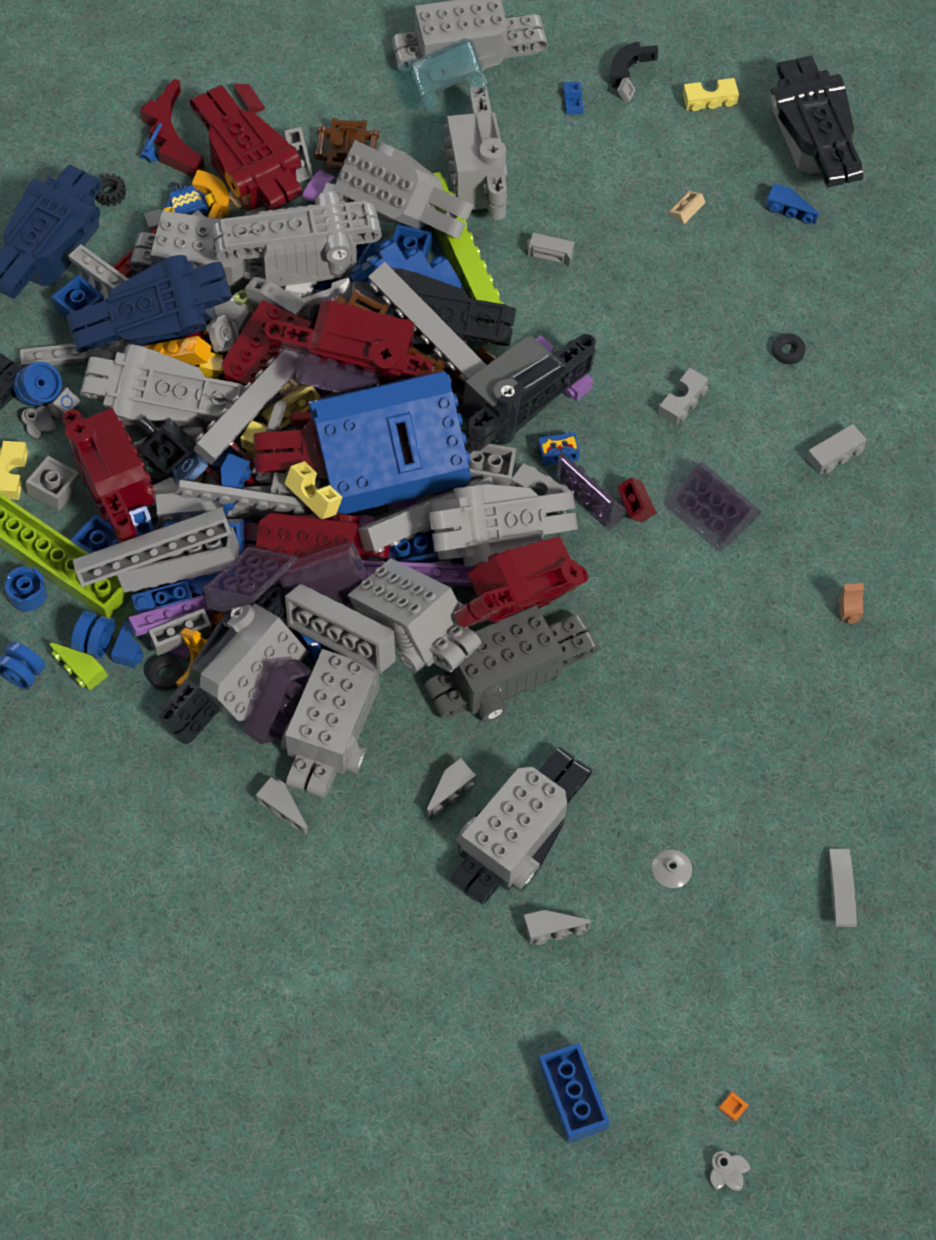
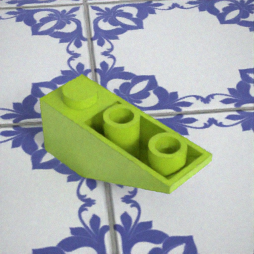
M52 642L49 644L53 649L51 654L58 662L62 660L65 663L63 667L70 675L74 673L77 676L75 680L82 688L86 686L91 690L108 677L104 668L92 655Z

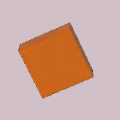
M731 1092L718 1109L736 1122L749 1105L735 1093Z

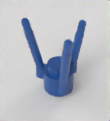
M161 123L158 124L151 139L149 135L139 155L142 160L147 157L150 160L149 163H152V161L157 162L159 159L156 153L157 149L152 144L160 131Z

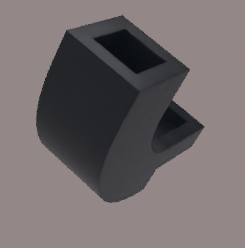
M634 42L621 48L612 60L610 74L612 87H619L623 78L628 77L630 80L629 68L632 65L640 62L657 61L658 46L640 47V42Z

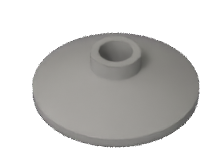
M665 850L659 853L652 862L653 877L660 885L667 888H678L685 885L692 875L690 860L685 854L677 850ZM674 864L676 868L671 869L669 865Z

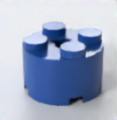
M18 567L8 574L5 590L14 608L21 612L33 611L46 601L47 588L42 574L37 569Z

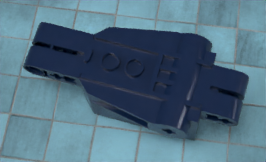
M68 165L57 179L48 176L45 181L35 178L29 183L3 232L5 245L0 250V293L15 299L30 280L41 286L52 285L59 280L72 263L68 255L79 245L85 246L100 227V209L95 206L94 198L102 187V179L87 172L85 173V171L73 165Z
M185 255L171 256L114 287L107 300L69 313L67 320L70 331L73 333L72 338L76 352H87L89 349H95L121 339L130 345L148 346L167 342V339L192 335L206 330L207 324H210L211 320L217 317L214 306L226 303L232 299L222 262H212L197 267L192 261H188Z

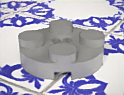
M226 315L214 317L206 327L215 352L228 353L238 338L235 323L231 319L228 320Z

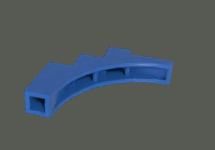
M391 238L381 241L379 246L376 247L379 255L369 257L365 264L355 266L351 270L352 272L349 273L353 282L363 281L380 265L386 262L390 268L417 272L465 291L448 259L443 255L433 258L429 264L418 247L408 249L405 255H403L396 242Z

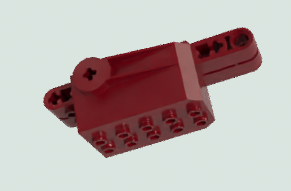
M218 85L206 91V93L190 99L189 102L192 110L209 131L211 165L247 211L263 206L266 210H274L286 204V202H290L303 195L296 175V170L302 166L296 149L257 114L241 110L223 85Z
M262 300L222 362L223 381L238 383L246 386L249 382L253 384L256 381L255 376L261 369L265 371L268 368L266 366L273 357L276 359L280 355L278 352L281 348L271 346L266 338L265 326L269 321L278 320L312 329V322L302 318L303 311L295 315ZM314 316V324H316L317 317ZM273 332L272 335H277L279 332ZM256 416L252 421L255 422L258 416ZM208 421L206 422L205 428H204V430H205L206 432H208L207 427H208L212 422H208Z
M333 300L321 301L314 330L278 320H271L265 326L267 341L273 347L308 355L312 361L374 376L377 381L384 384L430 374L433 369L432 363L422 358L421 354H409L414 338L415 322L376 313L368 309L357 308L348 304H341ZM273 332H279L277 335H272Z
M113 408L86 419L82 418L77 410L66 411L62 416L66 438L83 484L89 489L104 522H109L118 543L138 537L129 510L155 503L153 495L156 493L153 485L149 484L151 482L148 471L144 470L145 466L142 459L137 457L139 455L136 447L131 445V438L128 432H125L126 429L122 420L119 421Z
M312 420L302 430L259 432L253 434L255 452L272 451V453L254 455L256 473L288 472L291 466L305 461L317 472L315 479L328 481L315 423ZM397 423L396 426L405 464L413 463L410 445H407L409 441L405 424L398 425ZM294 450V452H279V453H276V451Z
M270 513L259 521V524L244 522L245 541L256 542V545L245 544L246 562L257 564L263 572L307 584V587L322 592L350 594L351 586H358L359 560L379 561L369 559V557L388 559L390 546H385V550L378 553L365 551L358 531L361 528L360 518L350 515L336 514L329 518L321 519L316 514L292 516Z
M560 536L530 543L526 546H519L511 550L508 549L500 554L494 553L487 557V562L482 561L475 564V569L467 574L477 598L455 611V619L460 626L468 627L487 620L494 623L536 605L540 609L587 582L588 573L583 566L570 558Z

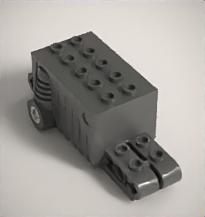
M536 605L474 632L481 640V645L451 673L446 671L429 679L425 683V687L442 719H451L471 710L473 714L479 712L483 722H490L501 717L507 711L504 700L506 701L540 684L549 682V680L558 678L561 675L562 669L591 657L599 651L600 646L592 632H590L582 615H575L552 626H548Z

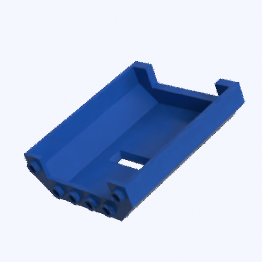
M439 371L308 402L311 418L315 423L328 484L343 497L336 514L344 515L470 484L471 472L468 462H471L469 452L465 451L466 436L464 432H461L462 418L460 413L457 414L456 406H458V399L456 394L453 395L449 374L446 375L445 371ZM401 422L405 423L413 463L409 464L404 462L396 426L397 423Z

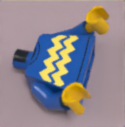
M177 183L173 187L175 191L170 193V199L166 202L164 211L192 215L198 210L206 216L208 215L207 204L211 206L212 203H217L218 201L215 193L205 194L200 190H196L194 186L184 187L183 183Z

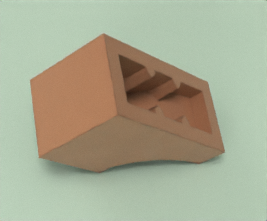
M863 583L843 585L838 600L842 622L854 624L861 621L864 613Z

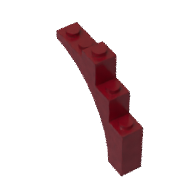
M174 78L170 84H167L162 95L157 97L156 102L150 99L146 105L142 106L140 113L142 122L151 125L149 130L150 139L158 124H162L153 142L160 146L158 149L159 162L194 178L197 170L203 169L204 158L181 140L171 122L175 101L181 93L180 81Z

